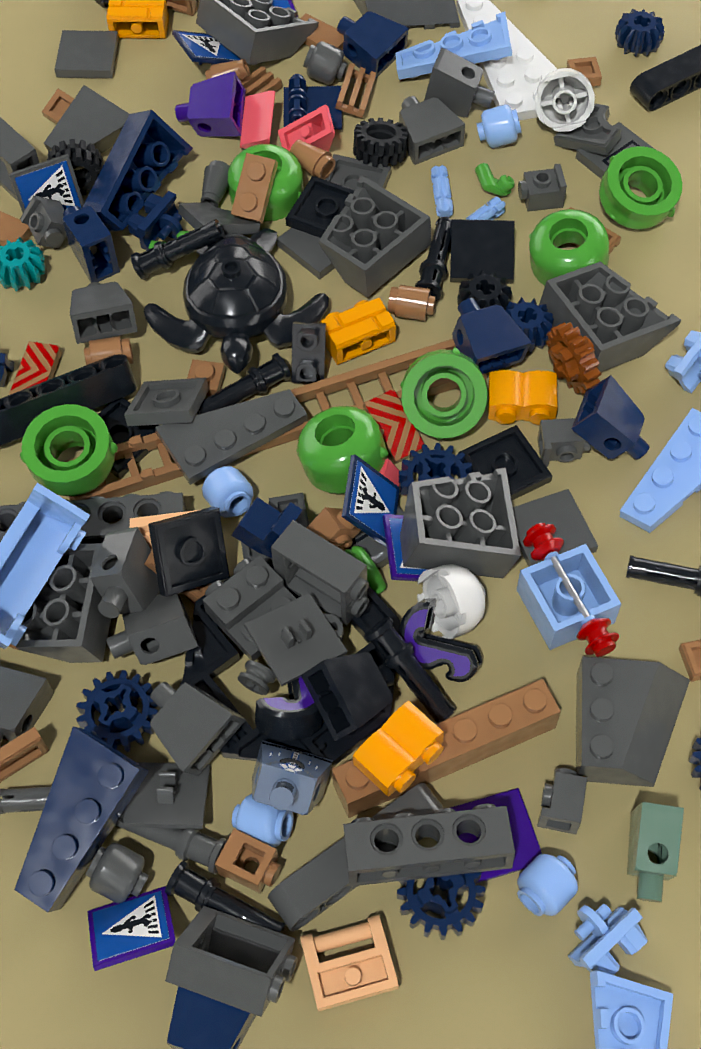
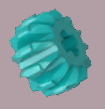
M19 237L16 242H10L7 239L6 245L0 246V283L5 289L12 287L17 292L22 286H26L30 290L31 283H40V275L46 273L43 252L39 247H36L32 240L24 242Z

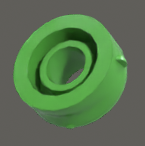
M258 144L243 150L233 159L228 170L229 195L232 205L246 153L279 162L263 222L287 217L304 190L303 170L299 160L292 152L273 144Z
M644 146L630 147L610 157V164L600 182L599 197L605 212L611 219L624 227L641 230L654 227L665 220L667 216L672 217L675 214L674 206L682 194L683 182L677 166L669 157L658 150ZM629 186L636 187L643 191V193L646 195V198L639 197L636 194H634L629 188Z
M567 209L551 213L543 218L529 235L531 269L537 280L544 286L547 280L597 262H602L608 267V234L601 221L588 212ZM565 243H575L580 245L578 248L572 250H562L558 248L559 246Z
M456 347L453 350L439 349L418 357L410 365L400 384L402 388L401 401L408 420L416 429L426 435L437 438V440L460 436L469 431L478 423L486 408L487 387L484 376L475 362L463 353H460ZM440 378L451 379L460 388L458 400L449 407L435 406L427 396L429 386Z
M64 404L42 412L30 423L23 436L20 457L27 465L33 478L40 485L60 496H78L96 489L105 481L114 465V457L118 447L113 443L104 420L96 412L84 406ZM75 446L84 447L81 455L75 460L68 462L57 460L60 454L68 448Z
M350 406L332 407L316 414L302 429L296 449L305 474L311 484L322 491L336 494L345 493L351 455H357L378 472H380L388 456L383 435L374 417L365 410Z

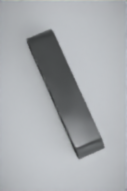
M420 783L371 818L375 820L391 819L400 813H412L415 816L428 815L444 807L427 785ZM344 837L290 875L269 893L267 898L290 931L293 932L300 929L358 887H349ZM382 842L377 848L382 852H391L397 846L391 842Z

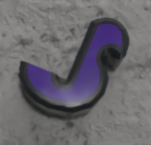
M436 598L423 599L407 610L399 627V635L405 643L410 642L412 644L413 655L423 669L430 670L447 665L449 671L445 674V677L448 680L465 682L471 679L482 665L480 650L476 645L428 634Z
M302 677L287 684L289 699L286 697L260 698L256 701L255 725L259 732L270 738L297 740L310 737L321 729L323 718Z

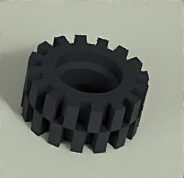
M373 118L368 119V122L365 120L361 121L360 125L357 124L354 129V156H356L358 161L363 160V163L366 165L371 162L373 167H377L378 164H382V167H388V163L392 166L397 165V162L401 163L406 157L408 132L406 127H401L402 124L399 122L393 124L391 119H388L387 122L383 121V118H378V121H375Z
M69 139L70 144L61 141L59 142L60 148L54 145L52 152H48L47 161L68 154L72 166L84 167L80 170H74V174L81 195H86V190L91 191L103 167L101 153L99 149L95 150V145L92 143L86 146V141L80 140L79 144H75V139Z

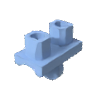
M693 330L685 338L686 355L684 357L672 355L665 364L670 376L677 379L683 390L692 393L701 382V332Z
M602 904L596 911L586 905L582 906L577 911L582 924L574 931L582 942L568 957L575 966L587 968L589 972L598 970L614 975L619 971L620 965L609 953V950L618 943L626 954L633 955L648 942L640 926L637 924L643 917L636 908H631L627 911L623 907H618L612 912L605 904Z

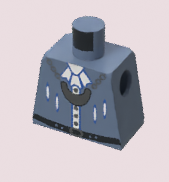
M262 740L252 775V799L256 802L273 806L277 810H287L301 815H308L323 798L333 760Z

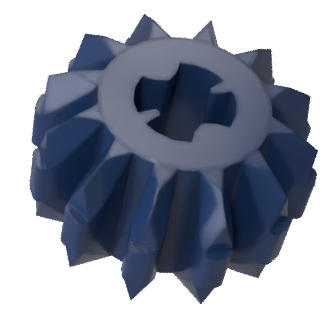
M632 9L630 13H623L615 30L617 47L624 48V54L634 53L635 57L638 54L648 56L649 52H656L665 33L662 18L655 17V12L648 13L644 9L639 12Z
M521 297L518 304L509 301L505 311L530 339L531 345L528 349L530 354L534 347L543 349L546 341L549 340L547 333L553 328L554 321L553 314L548 312L547 305H537L535 298L531 302H525Z

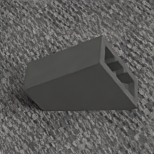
M83 85L45 140L44 145L48 152H52L54 145L60 148L59 142L61 141L70 144L69 139H75V144H79L80 140L86 141V146L92 143L95 145V150L99 149L100 153L114 146L129 113Z

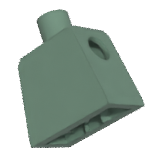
M642 802L631 812L627 875L639 877L637 899L649 902H662L663 882L677 876L684 808ZM648 851L653 852L657 856L658 864L650 861Z

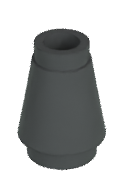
M214 160L205 167L201 202H208L218 207L219 202L229 187L228 170L230 165L223 161Z

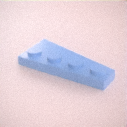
M505 11L496 14V20L484 24L483 20L471 24L472 29L457 34L455 30L446 33L439 42L434 43L428 40L396 52V67L399 80L416 78L420 75L432 73L441 48L447 49L474 64L512 56Z
M694 408L690 410L620 509L621 518L651 533L683 505V501L694 492L697 493L701 490L700 411Z
M598 970L590 972L596 1049L668 1048L673 1003L672 993Z

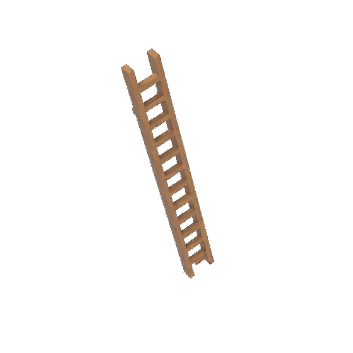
M453 339L446 340L291 389V392L299 403L316 398L322 412L330 408L325 395L347 388L354 404L350 407L365 410L363 408L364 402L356 385L378 378L381 388L385 393L393 389L387 375L408 369L418 357L428 352L439 349L453 350L456 346ZM487 373L483 374L484 379L487 378ZM440 378L429 386L427 396L437 395L459 386L451 379ZM402 390L396 392L400 401L402 397ZM308 421L244 456L297 440ZM156 432L143 437L137 435L131 437L127 442L117 444L118 450L114 457V461L132 458L127 463L131 477L106 484V481H104L96 489L86 494L69 496V499L72 501L85 500L94 496L104 498L120 497L184 475L177 464L172 463L167 449ZM158 448L164 466L153 470L148 468L142 470L139 474L132 452L141 449L150 451ZM73 458V459H70V460H67V461H63V462L72 461V460H75L76 458Z

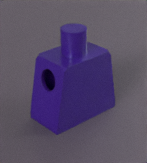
M235 71L193 84L190 87L189 103L175 106V115L178 122L189 121L197 135L201 137L241 136L246 90Z

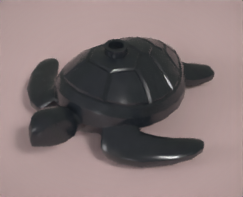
M264 228L254 233L251 238L237 233L225 235L223 239L196 251L200 256L188 270L183 287V300L189 320L177 318L154 303H148L145 306L144 315L156 334L170 346L185 352L198 353L203 351L211 336L222 338L221 358L233 373L238 374L249 364L252 358L253 347L249 338L264 334L273 347L282 348L292 345L293 322L319 323L328 309L329 297L325 293H319L299 309L289 314H283L288 297L286 275L279 262L270 253L276 244L278 236L276 231Z

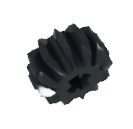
M481 270L479 276L469 273L467 280L461 281L459 286L457 304L459 305L468 298H474L480 309L500 305L506 310L512 298L511 287L507 286L506 277L497 278L495 271L490 275H485L483 270Z

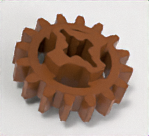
M563 322L550 329L551 331L547 333L549 340L546 341V344L550 348L548 354L552 359L553 371L557 373V377L561 378V380L565 379L568 388L573 387L576 394L580 392L584 394L600 382L598 378L601 376V372L598 369L600 363L595 358L594 345L587 336H581L578 326L573 328L571 322Z

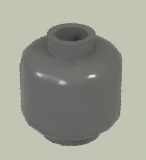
M320 41L316 46H310L303 67L307 68L308 77L325 85H332L336 78L342 80L348 63L343 62L344 52L342 49Z
M111 843L107 848L100 846L85 874L90 877L89 887L92 891L119 904L125 902L130 894L138 897L149 876L142 872L145 865L144 857L119 843Z

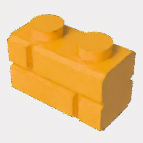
M109 0L106 15L109 31H118L119 38L166 39L169 22L166 0Z
M380 298L371 301H359L353 308L341 313L332 312L320 321V323H327L326 348L330 351V355L336 365L396 341L395 321L386 310Z

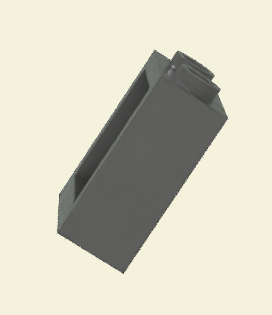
M0 117V185L18 201L9 173L39 164L40 162L36 149Z
M293 520L271 546L274 571L283 579L284 586L300 597L310 593L320 610L327 614L335 615L347 626L354 616L358 618L363 614L369 603L367 596L369 586L367 581V565Z
M204 906L175 941L165 981L262 1017L270 1002H278L285 981L289 982L293 976L297 964V957L292 955L296 939Z

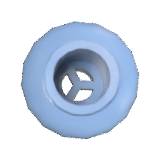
M507 104L484 110L481 115L482 122L476 124L480 141L486 140L491 148L516 142L518 134L522 133L517 110H512Z
M223 466L215 469L207 476L202 487V494L211 507L219 508L220 516L224 518L242 515L250 507L254 496L251 484L238 469L232 466Z
M251 793L244 798L241 804L235 806L232 813V826L236 830L276 848L282 841L285 842L291 834L293 813L287 810H277L273 806L256 802L252 799Z
M540 854L520 873L517 879L519 888L517 895L523 905L537 916H542L543 914L555 916L569 903L578 891V883L574 877L576 870L572 863L561 855L554 857L549 854Z

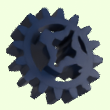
M440 443L435 444L434 450H429L428 446L424 444L422 445V453L419 454L411 450L410 460H402V471H399L401 495H408L411 482H414L413 477L416 472L418 473V481L447 476L454 479L456 474L458 478H464L468 473L472 472V464L464 463L465 454L463 452L455 456L453 454L454 447L451 445L444 451L441 450Z
M122 670L119 678L114 679L112 673L107 672V681L101 683L97 678L92 680L95 686L93 691L83 689L82 694L87 701L77 703L76 707L79 713L83 715L77 717L76 720L80 728L86 729L116 750L118 745H123L125 751L130 752L131 742L136 741L141 746L145 744L142 737L144 732L148 734L155 733L150 725V721L158 713V710L154 709L158 705L150 698L153 691L152 685L150 683L143 685L141 675L136 674L132 680H129L127 671ZM138 698H140L143 703L142 714L139 713L136 708L138 705ZM95 710L99 711L100 717L98 718V726L95 724L94 720Z
M481 872L424 878V888L418 890L415 895L413 894V888L417 879L399 881L406 887L397 889V899L407 901L400 906L401 915L411 913L413 916L409 926L413 929L421 923L424 925V936L427 938L433 929L438 930L441 940H445L448 929H452L457 936L462 935L461 923L464 922L466 925L473 927L476 919L471 911L481 913L484 904L475 899L483 897L485 894L484 886L475 885L481 878ZM435 884L442 891L448 890L447 903L440 895L433 896ZM467 891V903L459 912L456 899ZM430 911L441 915L442 919L431 917L425 912Z

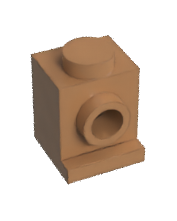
M325 507L308 525L307 529L345 551L352 545V539L361 530L342 517L343 509Z
M233 829L215 863L220 876L227 877L258 893H261L264 885L272 887L281 870V865L276 863L279 858L276 848L236 829ZM251 861L259 864L254 873L245 870L246 864Z

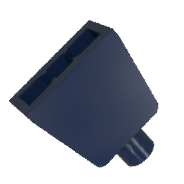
M371 11L366 12L356 22L344 16L337 26V32L344 35V55L357 67L365 68L366 74L370 75L371 71L376 72L375 79L396 60L395 53L407 47L409 28Z
M75 205L68 207L63 213L62 221L69 245L91 283L100 282L120 273L111 233L92 206H86L82 209ZM93 245L97 247V252L94 255L89 249Z
M468 298L458 305L457 309L461 316L458 318L452 333L453 341L460 353L471 358L482 374L523 361L531 341L502 306L493 305L480 309L474 298Z
M611 375L585 392L571 428L575 433L608 459H614L626 451L634 460H637L644 456L650 448V445L640 436L645 420L643 413Z
M178 986L167 1044L172 1049H238L256 1015Z

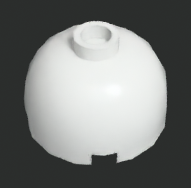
M560 68L548 73L539 83L535 93V110L539 120L548 127H551L552 130L558 132L572 131L581 127L594 109L595 94L590 81L581 72L571 68Z
M454 564L425 570L420 575L418 584L423 583V593L417 595L418 602L423 599L436 598L429 629L432 632L440 631L444 635L442 637L448 639L459 637L473 630L483 618L486 604L485 589L478 578L467 568Z

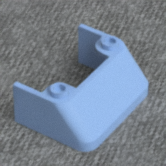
M39 483L33 488L26 503L0 542V647L6 649L10 644L16 646L27 629L26 626L21 624L25 615L68 548L75 551L86 534L85 531L81 530V527L90 517V514Z

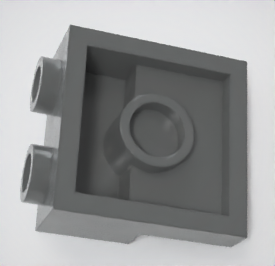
M260 555L253 561L246 558L239 562L234 568V575L224 583L221 580L212 583L205 591L206 597L202 599L205 612L252 661H255L262 654L245 629L244 624L296 599L285 588L283 579Z

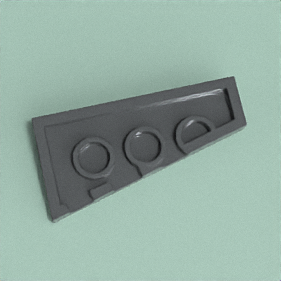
M288 389L196 415L192 423L156 426L155 431L191 485L206 477L215 469L228 465L308 421V415L291 390Z

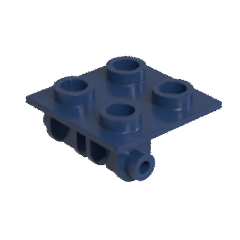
M294 74L289 79V87H284V127L319 107L327 105L329 106L334 130H342V111L335 108L341 86L306 87L305 78L301 74Z

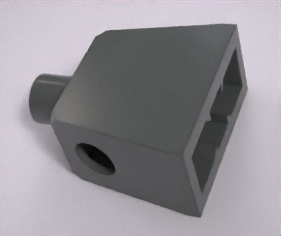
M441 48L432 69L424 101L433 97L438 98L457 116L465 118L469 115L473 103L489 109L495 91L479 86L483 75L481 67L447 49Z
M409 96L402 102V110L399 112V123L402 124L401 127L405 126L408 132L407 152L414 165L464 146L465 123L441 100L433 97L419 102L415 96Z
M92 282L87 287L72 291L70 317L77 344L138 332L132 301L118 282L104 284Z
M138 527L107 532L91 572V581L102 597L98 610L105 617L116 618L120 614L142 612L146 610L159 593L157 574L144 565L151 552V548Z
M178 593L167 597L158 594L146 610L123 614L125 631L106 638L109 649L115 659L134 651L141 665H147L198 647L189 615Z
M0 666V744L2 739L12 741L34 727L54 694L46 678Z
M162 682L152 691L150 696L161 708L151 720L150 725L177 766L185 773L199 776L246 721L240 714L205 691L186 682L177 691L168 682Z

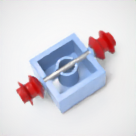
M538 523L532 526L526 532L527 536L524 538L523 544L525 547H534L530 555L532 560L542 562L520 570L517 592L549 650L578 639L579 641L587 640L589 643L585 648L586 655L595 654L596 657H602L609 654L616 648L615 642L619 639V634L616 632L609 633L607 628L615 623L621 602L588 546L584 544L558 554L564 544V540L560 537L553 538L556 532L555 525Z

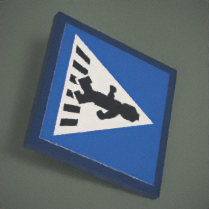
M172 31V35L192 62H197L200 66L203 63L213 65L241 60L232 51L226 49L222 43L206 33Z
M351 455L342 517L387 548L383 515H396L400 487L357 455Z

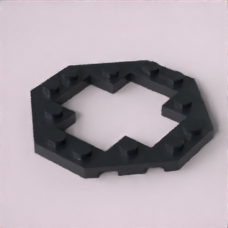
M368 586V606L360 617L354 616L350 623L364 637L377 623L387 617H391L393 620L392 626L399 634L400 619L375 591ZM287 589L296 599L300 597ZM204 595L196 600L193 613L192 628L198 647L186 651L185 669L180 686L185 682L196 686L240 714L213 681L214 677L240 659L239 653L223 635L222 629L205 612L202 600L206 597ZM368 642V645L357 652L371 654L377 667L384 665V657L372 642ZM391 669L394 675V682L388 687L392 695L394 692L395 669ZM392 702L363 726L337 741H334L325 722L322 723L321 729L310 737L297 740H277L262 734L257 727L252 729L247 721H245L219 752L223 758L256 761L261 742L264 740L333 760L331 766L333 768L383 726L391 716Z

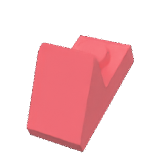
M323 105L278 130L281 146L290 151L292 145L297 140H302L329 152L335 136L329 106Z

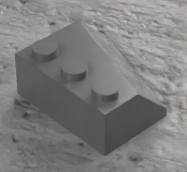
M200 0L196 24L204 29L206 34L214 37L226 49L232 51L241 59H245L248 65H257L261 62L291 57L307 40V37L318 28L319 22L311 18L308 21L297 18V11L289 7L273 6V0Z
M353 0L362 16L366 12L371 11L407 28L409 26L424 25V30L435 29V24H449L450 28L460 27L454 0Z
M361 175L357 181L356 190L353 194L350 193L345 200V207L339 215H335L319 240V244L344 282L366 297H369L430 246L431 220L430 216Z
M597 262L547 280L539 305L546 304L548 312L553 314V327L563 322H571L573 328L579 327L582 337L587 336L594 345L595 358L600 363L598 366L600 372L644 356L681 322V319L674 314L667 316L656 308L658 303L649 296L644 299L631 290V283L602 262Z
M506 468L495 469L493 473L481 475L480 472L468 473L466 477L451 479L447 476L411 482L400 532L403 567L429 570L442 565L454 564L467 568L474 575L503 579L521 557Z
M102 543L79 544L75 551L68 548L21 623L27 629L16 645L18 650L69 663L103 662L111 618L105 617L99 612L98 605L102 597L91 581V572Z
M582 656L577 671L576 772L578 776L587 777V782L654 787L690 679L660 662Z

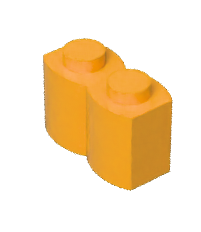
M513 370L489 372V420L497 421L501 424L525 420L540 425L541 420L556 419L557 373L542 370L524 373Z
M408 700L388 718L380 729L374 732L353 754V763L388 797L396 790L402 793L415 780L416 774L413 772L424 762L430 765L442 753L444 747L441 744L444 732Z

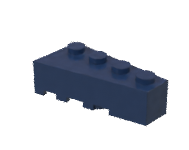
M153 110L129 114L82 208L92 206L109 232L124 230L128 225V219L134 213L136 214L141 210L147 197L159 189L161 186L160 182L168 173H172L179 165L177 162L184 155H188L193 148Z
M73 726L14 890L47 913L60 910L149 771L86 729Z

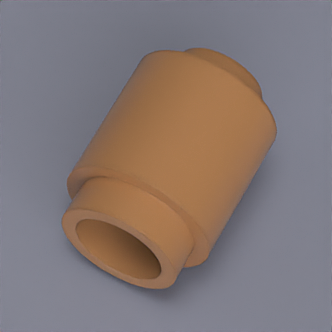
M400 285L399 288L391 287L388 312L395 313V317L426 321L427 315L433 316L436 296H431V289L407 285Z
M121 336L90 340L89 347L84 348L86 365L117 354L126 355L129 364H134L129 338L121 339Z

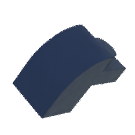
M257 497L231 536L256 552L272 558L271 546L293 520L296 521L302 509L290 502L282 512H279Z

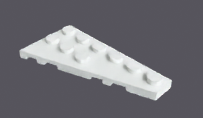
M457 0L456 8L465 31L472 29L471 24L483 20L484 24L496 20V14L502 13L490 0ZM507 19L512 56L504 57L500 60L480 62L479 66L483 69V76L488 88L495 91L493 101L496 107L507 104L512 110L516 109L519 121L537 118L538 115L535 110L536 90L545 76L557 70V68Z

